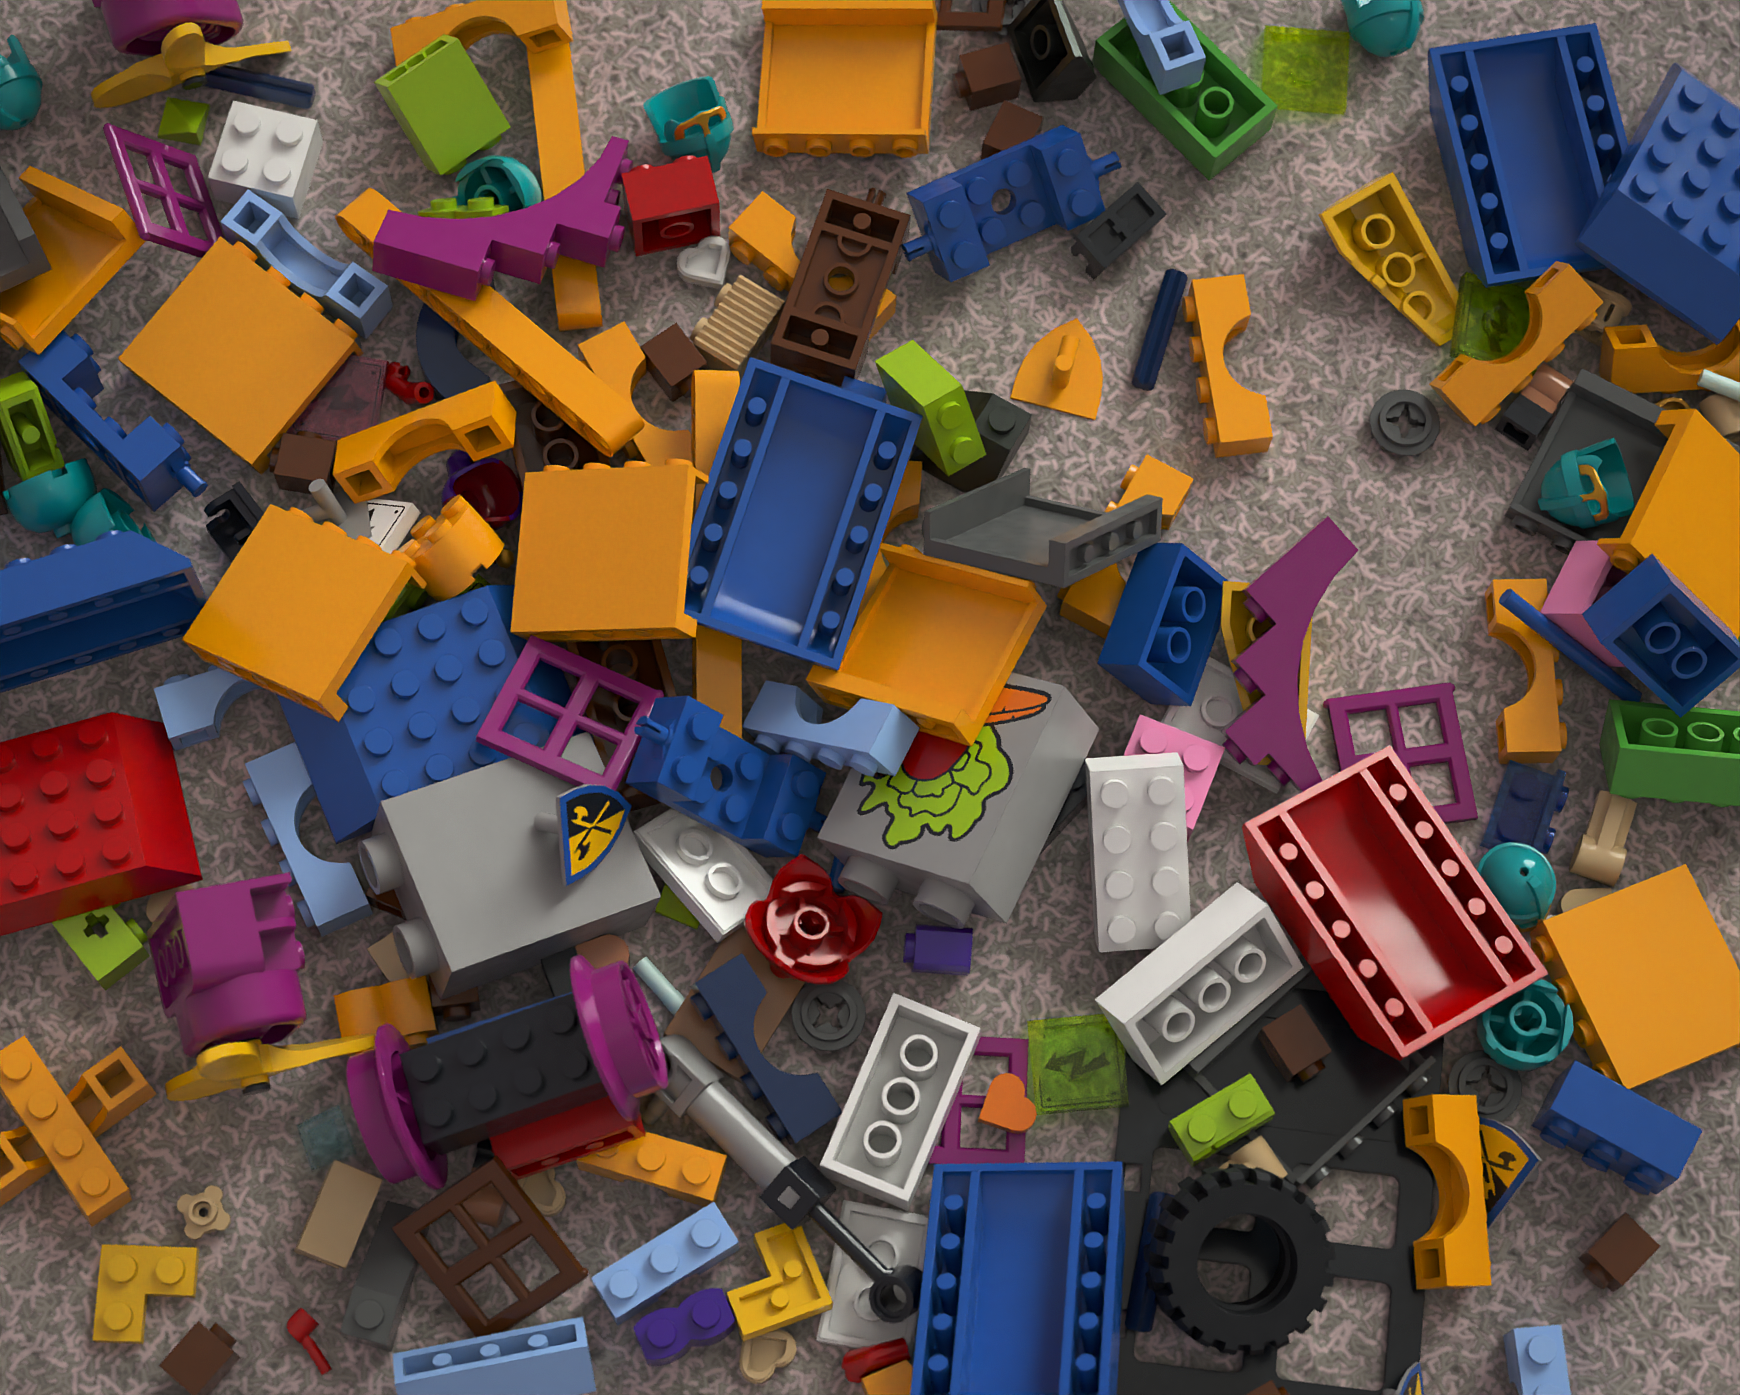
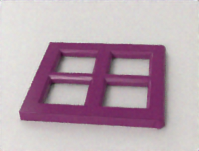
M110 123L104 125L103 131L141 239L202 258L220 236L225 239L196 155ZM127 150L146 157L155 185L136 178ZM165 163L183 169L192 198L174 192ZM141 193L161 200L170 228L151 222ZM180 207L198 212L207 241L189 235Z
M531 635L476 736V742L577 787L585 784L603 785L616 791L642 736L634 732L635 727H640L636 722L642 716L649 718L655 699L664 697L663 691L660 689L655 690ZM540 660L580 678L565 707L525 690ZM598 686L639 704L624 733L583 716ZM518 701L559 719L543 749L502 731ZM576 727L617 745L602 775L561 757Z
M1448 682L1329 698L1323 702V707L1328 709L1339 771L1374 754L1355 755L1348 715L1385 710L1393 750L1410 775V767L1448 763L1456 803L1433 806L1444 824L1478 819L1453 696L1454 684ZM1436 703L1443 743L1406 748L1398 708Z
M980 1037L973 1056L1009 1057L1008 1073L1014 1074L1021 1079L1025 1088L1024 1097L1027 1098L1029 1039ZM961 1083L941 1131V1146H935L928 1165L1025 1163L1026 1132L1014 1134L1006 1131V1150L960 1147L962 1107L982 1108L986 1096L962 1095Z

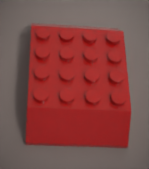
M110 712L0 742V936L203 880L174 749L168 738L164 723Z
M1390 745L1245 822L1242 826L1254 883L1357 1037L1399 1061L1548 975L1542 963Z

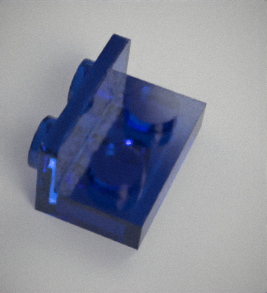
M1509 760L1480 846L1492 849L1499 844L1516 842L1529 845L1540 853L1548 854L1556 833V829L1550 827L1554 811L1561 813L1570 789L1563 786L1567 772L1557 769L1551 775Z

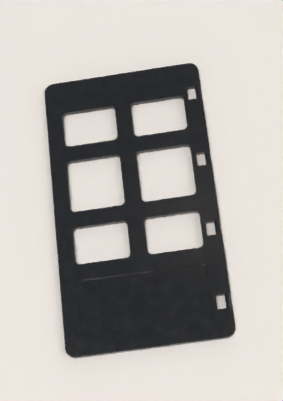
M1295 988L1201 1074L1219 1092L1251 1073L1275 1112L1272 1121L1254 1131L1259 1136L1262 1134L1270 1148L1293 1172L1294 1167L1299 1164L1313 1165L1408 1078L1418 1066L1410 1059L1408 1071L1399 1060L1358 1038L1328 992ZM1302 1004L1332 1052L1323 1060L1326 1069L1304 1083L1299 1076L1287 1083L1257 1038V1034L1264 1026ZM1444 1036L1418 1050L1425 1060L1431 1055L1436 1060L1427 1070L1432 1079L1413 1097L1405 1090L1393 1101L1399 1109L1380 1127L1373 1121L1360 1132L1366 1140L1348 1157L1344 1158L1338 1152L1326 1163L1330 1169L1392 1176L1398 1181L1399 1185L1393 1247L1383 1249L1332 1242L1335 1247L1336 1259L1329 1260V1269L1335 1272V1277L1383 1283L1390 1289L1382 1388L1378 1391L1281 1379L1276 1373L1278 1349L1272 1345L1264 1346L1263 1354L1249 1356L1243 1351L1242 1366L1237 1373L1141 1362L1134 1355L1136 1331L1126 1328L1125 1338L1120 1337L1116 1395H1246L1270 1380L1274 1382L1277 1389L1283 1386L1290 1395H1382L1384 1389L1397 1390L1406 1370L1413 1363L1420 1362L1425 1290H1417L1413 1241L1425 1235L1430 1229L1434 1174L1427 1162L1418 1153L1406 1147L1402 1100L1440 1094ZM1125 1050L1122 1096L1114 1162L1123 1163L1124 1179L1126 1164L1142 1166L1140 1191L1124 1190L1126 1239L1121 1310L1125 1311L1128 1308L1149 1202L1153 1153L1158 1148L1180 1150L1167 1128L1169 1121L1209 1098L1207 1093L1183 1068L1161 1085L1132 1060L1127 1050ZM1245 1136L1216 1154L1230 1156L1251 1140ZM1255 1217L1254 1227L1250 1231L1214 1227L1202 1243L1198 1260L1246 1267L1250 1274L1248 1299L1259 1294L1272 1280L1279 1263V1241L1271 1226L1264 1220Z

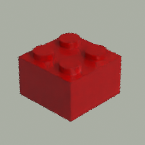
M687 155L679 157L669 164L655 167L644 164L632 168L629 172L621 173L624 211L636 257L699 244L704 238L709 236L720 237V203L708 156L697 158Z

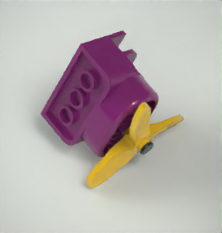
M92 0L94 7L102 10L114 48L124 54L147 56L150 58L139 61L100 83L92 90L91 98L94 107L109 108L128 104L158 92L167 91L182 83L183 90L196 89L208 83L205 73L247 58L286 53L292 50L289 41L242 47L218 46L236 36L243 27L244 20L237 0Z
M290 872L176 892L147 931L165 1016L167 1018L176 1017L183 1052L188 1057L197 1058V1066L165 1083L166 1096L169 1101L195 1100L238 1088L244 1089L242 1090L243 1096L263 1093L271 1090V1085L268 1084L270 1083L269 1077L319 1060L374 1048L375 1034L354 1035L309 1044L272 1045L290 1037L304 1024L307 1018L298 971L305 968L304 951L300 941L295 939L294 931L297 927L294 905L290 895H286L285 889L292 882Z

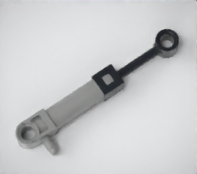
M677 1034L660 1038L663 1052L669 1057L671 1062V1070L667 1069L668 1086L666 1089L655 1092L656 1096L642 1114L643 1120L649 1125L654 1124L669 1108L679 1118L688 1115L764 1190L759 1198L790 1229L794 1230L812 1219L874 1281L869 1292V1302L871 1309L878 1318L884 1322L897 1323L902 1322L917 1312L920 1305L923 1272L917 1267L910 1265L888 1269L824 1205L837 1190L836 1186L805 1156L796 1159L721 1084L725 1076L690 1040ZM894 1285L899 1286L904 1291L906 1303L901 1302L896 1297Z

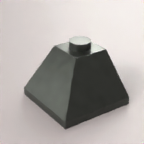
M1030 0L1007 27L1034 102L1077 99L1097 78L1093 62L1089 58L1083 39L1063 0Z
M964 390L987 455L950 476H947L918 447L914 450L909 461H922L923 471L963 493L1002 478L1029 433L1032 414L994 393Z

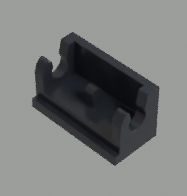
M1137 182L1074 237L1076 243L1071 247V253L1073 256L1081 254L1086 258L1089 265L1086 266L1085 272L1094 280L1153 229L1167 214L1143 186Z
M240 481L232 485L233 489L211 501L204 509L208 517H212L219 511L226 509L221 516L215 517L205 526L210 536L231 563L264 514Z

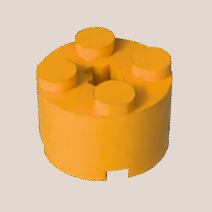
M460 494L452 498L442 508L441 515L436 519H433L431 515L422 518L410 531L414 539L405 543L398 550L416 562V572L427 583L424 590L439 602L453 598L469 587L475 581L472 575L482 565L488 569L504 548V542L499 538L498 534Z

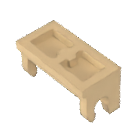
M334 1159L328 1169L294 1252L337 1269L339 1267L346 1269L383 1179Z

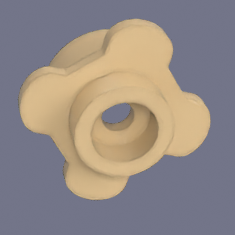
M210 1185L202 1193L194 1196L184 1194L178 1199L177 1209L184 1214L186 1221L184 1232L190 1239L198 1240L203 1234L212 1233L216 1230L224 1231L229 1227L231 1217L224 1210L221 1202L223 1192L219 1187ZM203 1208L208 1209V1214L205 1217H201L199 1214Z

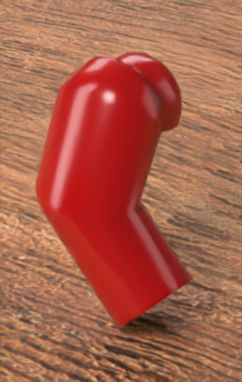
M391 362L387 365L386 375H382L384 387L403 402L409 405L426 404L433 399L434 389L430 383L407 381L411 374L409 366H401L399 362Z
M904 1337L849 1350L844 1355L841 1366L848 1381L861 1383L862 1378L869 1376L871 1371L892 1366L904 1360L909 1361V1349Z

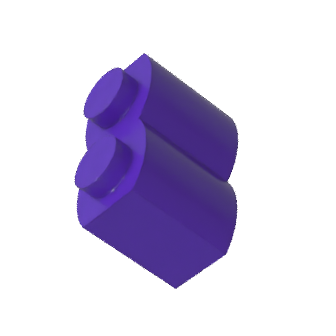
M916 924L914 933H906L904 937L903 963H912L911 972L967 976L970 974L973 928L964 927L957 929L949 926Z
M709 1288L690 1295L678 1308H662L645 1315L635 1324L633 1330L647 1365L663 1366L680 1359L692 1346L704 1347L723 1340L734 1330L736 1325L723 1290L721 1288Z

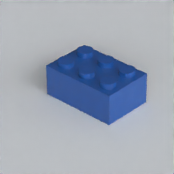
M1155 543L1139 551L1097 664L1150 704L1191 706L1220 627L1222 581L1228 580L1183 543Z
M1653 554L1647 557L1582 613L1599 642L1680 718L1740 668V642L1732 630Z
M1576 1060L1556 1077L1531 1125L1541 1131L1540 1137L1547 1143L1561 1149H1565L1566 1145L1583 1154L1582 1161L1590 1167L1602 1172H1607L1609 1168L1625 1177L1623 1183L1627 1187L1644 1195H1649L1650 1192L1657 1195L1679 1179L1703 1131Z

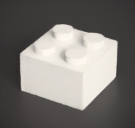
M233 100L208 176L215 200L236 204L249 189L281 211L285 216L299 219L323 145L318 121Z

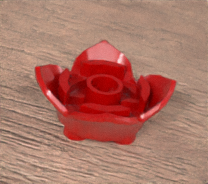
M801 854L778 871L772 880L768 897L764 901L756 900L748 907L744 918V925L755 947L769 962L770 970L775 976L783 979L792 978L817 985H827L843 979L850 970L849 963L866 951L872 944L881 925L883 913L865 898L857 895H837L834 892L831 877L825 869L812 859ZM800 927L805 928L807 934L804 933V932L800 929Z

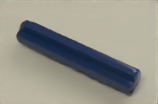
M224 65L205 73L208 83L204 86L303 109L311 108L315 99L314 86L306 82L230 65Z
M1167 269L1165 271L1131 381L1132 385L1138 389L1145 391L1154 389L1188 279L1187 274L1183 271Z
M1160 1191L1152 1192L1149 1196L1124 1323L1127 1329L1141 1333H1150L1152 1331L1157 1308L1155 1301L1157 1297L1155 1292L1149 1288L1145 1275L1149 1271V1263L1143 1259L1144 1245L1150 1244L1152 1237L1147 1232L1151 1218L1158 1220L1163 1208L1159 1204L1166 1194L1171 1197L1174 1196Z

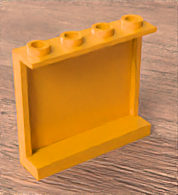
M762 0L761 9L765 20L758 118L757 128H752V136L757 152H763L772 157H782L788 153H807L814 157H826L831 153H850L855 157L861 158L870 157L874 154H893L901 158H911L917 154H929L937 27L935 0Z
M29 166L19 176V179L34 197L22 209L36 234L52 270L0 293V337L15 350L24 347L40 355L146 241L140 238L135 222L123 208L35 167Z
M220 236L118 357V360L139 379L262 475L269 468L270 458L267 454L282 438L283 433L287 432L353 352L360 358L364 352L354 341L359 335L339 318L334 323H331L321 315L325 308L305 292L299 298L288 289L292 283L272 266L267 271L263 270L254 263L258 256L246 245L237 240L232 246Z
M1696 408L1662 410L1655 426L1668 438V441L1621 537L1599 538L1597 545L1610 557V562L1618 569L1623 570L1627 575L1653 554L1723 621L1738 639L1740 636V454Z
M667 459L665 465L652 466L642 461H627L624 463V467L611 468L601 463H586L581 470H571L560 465H546L541 472H525L510 632L527 641L533 635L547 642L696 638L697 620L685 614L684 609L695 484L709 483V476L694 468L691 461L684 459Z
M270 504L189 627L182 641L203 661L339 722L349 706L336 694L406 583L424 589L427 583L416 572V562L406 554L398 550H393L391 554L382 551L379 545L367 537L359 535L355 540L348 537L344 530L331 522L324 521L322 525L315 523L309 515L298 508L290 507L286 511Z
M881 542L879 550L888 560L889 565L850 634L839 670L835 671L813 665L805 680L824 703L848 710L861 698L894 704L920 727L919 731L972 747L1047 605L1036 591L1035 583L1031 580L1006 576L994 571L923 555L921 551L907 544H901L900 547Z
M1686 864L1546 919L1529 933L1531 949L1539 961L1544 964L1552 980L1551 984L1559 990L1556 994L1563 1000L1565 1006L1568 1003L1572 1010L1573 1037L1581 1048H1585L1593 1064L1592 1069L1627 1089L1632 1090L1735 1046L1740 1048V970Z

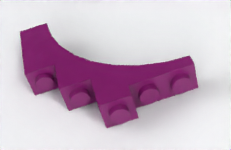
M612 136L600 158L579 180L557 195L525 209L496 216L466 219L421 217L388 210L374 240L372 271L476 301L482 285L489 286L491 284L495 271L541 284L547 268L554 269L556 267L559 255L605 268L611 251L619 252L625 233V227L619 225L621 207L618 204L621 191L617 189L619 184L622 185L621 173L629 172L633 166V160L627 159L629 141Z
M1329 516L1319 521L1242 590L1248 598L1243 602V605L1259 623L1267 619L1271 626L1231 661L1237 667V670L1232 675L1249 694L1257 690L1261 696L1221 730V733L1227 738L1222 746L1225 747V750L1238 764L1246 760L1250 765L1255 766L1267 756L1271 760L1266 766L1269 772L1282 786H1286L1290 782L1299 793L1323 781L1307 748L1299 715L1298 671L1303 640L1314 610L1331 581L1359 551Z

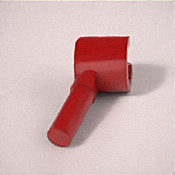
M299 1308L287 1321V1330L302 1345L304 1350L306 1349L321 1375H324L332 1368L316 1342L309 1337L319 1324L304 1309Z

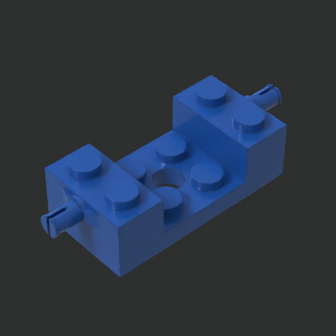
M1064 125L1053 128L907 192L906 194L921 237L903 243L901 245L902 250L905 251L903 253L909 262L928 253L934 272L950 283L990 266L987 255L1055 224L1069 231L1096 219L1106 210L1099 191V177L1121 169V163L1118 162L1120 159L1117 153L1112 151L1092 161L1087 155L1079 132ZM1000 189H1008L1010 193L1009 205L1002 211H994L992 207L993 195Z
M62 330L40 355L29 351L18 360L22 371L37 385L43 403L153 512L183 486L193 497H198L206 490L207 482L203 481L190 468L189 461L192 458L182 446L185 443L184 439L169 423L166 422L161 427L149 416L127 435L113 418L108 416L103 420L94 410L97 405L93 398L104 389L98 373L102 370L91 357L94 354L93 350L78 334L75 333L70 337Z
M688 695L656 698L649 718L642 716L636 722L640 727H635L634 732L642 736L625 783L763 857H797L807 829L811 828L820 833L827 816L815 809L826 772L794 754L770 755L719 727L723 715ZM715 766L722 774V783L718 790L713 788L710 780L711 772Z

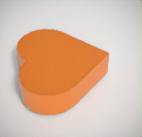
M1003 1073L992 1080L978 1122L1014 1134L1025 1133L1032 1128L1036 1120V1108L1030 1099L1024 1097L1025 1088L1019 1077L1014 1074Z

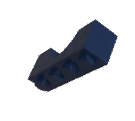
M743 953L690 986L695 993L689 997L694 1009L703 1021L710 1018L720 1033L714 1037L718 1047L728 1061L736 1058L745 1072L744 1075L739 1077L742 1085L753 1101L761 1098L770 1112L765 1117L766 1123L779 1141L786 1138L790 1145L795 1144L842 1114V1110L818 1073L806 1075L789 1074L771 1065L761 1054L754 1037V1018L758 1006L767 994V991Z

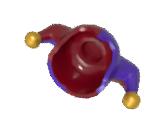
M456 450L450 455L446 462L449 478L446 480L441 494L442 508L452 498L460 494L494 531L502 528L521 513L523 492L519 480L512 469L503 461L490 457L475 463L469 454L462 450ZM503 549L492 564H498V566L505 569L509 568L514 564L515 557L513 552Z

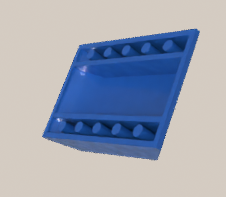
M1592 23L1429 48L1430 114L1467 263L1485 287L1537 280L1556 261L1570 264L1577 273L1606 269V266L1574 245L1628 146L1597 24Z
M1675 62L1666 74L1574 245L1716 345L1723 341L1740 319V108Z
M749 357L709 473V483L705 485L691 526L684 613L696 619L698 625L838 671L923 416Z
M112 530L100 534L96 537V541L80 546L74 544L62 545L53 549L50 555L38 559L21 558L7 563L4 569L0 570V693L183 637L208 600L190 559L132 530L126 532Z
M487 585L382 622L336 693L349 706L339 722L276 694L336 844L371 832L381 801L511 758L476 742V736L527 643V640L510 632L515 585ZM541 660L525 687V690L563 707L566 706L572 695L562 670ZM518 701L502 731L540 748L545 746L559 719ZM576 727L572 737L586 731Z
M1122 1162L934 1164L910 1395L1117 1394L1126 1239Z

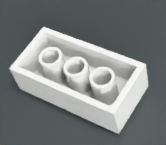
M1178 752L1086 758L1085 770L1094 937L1099 952L1158 948L1191 920L1184 765Z
M1237 882L1098 996L1095 1001L1132 1060L1158 1083L1163 1085L1300 971L1303 965L1268 904Z
M893 993L820 1163L821 1172L833 1181L908 1211L979 1043L981 1028Z

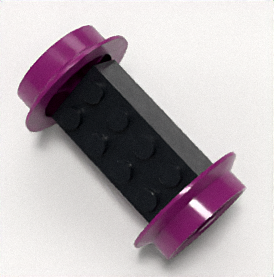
M576 955L572 957L570 962L573 993L412 1050L402 1034L393 1025L386 1023L379 1026L375 1035L374 1048L349 1058L347 1062V1084L359 1131L374 1164L382 1176L392 1184L419 1176L431 1189H441L445 1186L448 1177L447 1153L610 1096L623 1118L627 1121L636 1120L639 1116L640 1098L666 1089L668 1086V1072L661 1040L651 1010L628 964L620 960L595 969L585 957Z

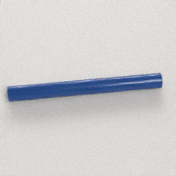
M1507 589L1501 595L1499 603L1613 694L1621 700L1640 701L1642 693L1512 589Z

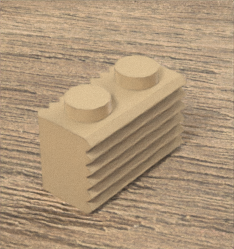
M740 275L733 285L726 283L714 303L717 309L714 310L709 319L703 317L699 320L692 331L690 340L693 341L694 346L707 361L709 368L720 371H739L741 379L749 357L755 358L776 329L785 301Z

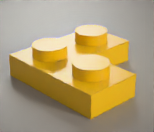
M785 1223L754 1233L753 1241L768 1277L726 1292V1300L735 1318L742 1341L832 1309V1299L802 1226L792 1230Z
M101 1244L92 1340L100 1343L143 1344L148 1296L196 1297L200 1250L196 1247Z

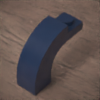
M493 278V279H492V282H491V284H490L489 286H491V287L495 290V284H494V278ZM424 303L417 322L416 346L424 380L432 385L435 400L439 402L491 382L489 376L465 359L458 350L457 341L460 333Z

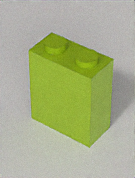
M443 34L374 81V84L427 170L438 175H450L457 172L466 165L467 157L477 150L484 151L495 146L502 139L500 134L511 128L461 42L455 37Z
M914 340L875 360L890 404L923 416L914 444L947 476L987 455L962 384Z

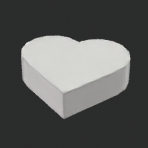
M709 236L704 238L697 248L690 247L684 249L677 258V272L679 276L688 283L721 290L724 286L730 262V247L728 243L721 237Z

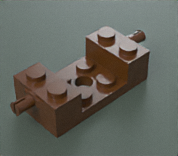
M870 188L866 200H862L827 189L771 341L770 364L839 386L842 385L845 376L858 380L868 353L869 336L891 275L896 274L904 252L901 245L907 243L909 238L911 215L882 206L886 198V194L882 190L878 191L876 197V188ZM836 274H845L853 280V285L848 290L837 291L829 285L828 281Z

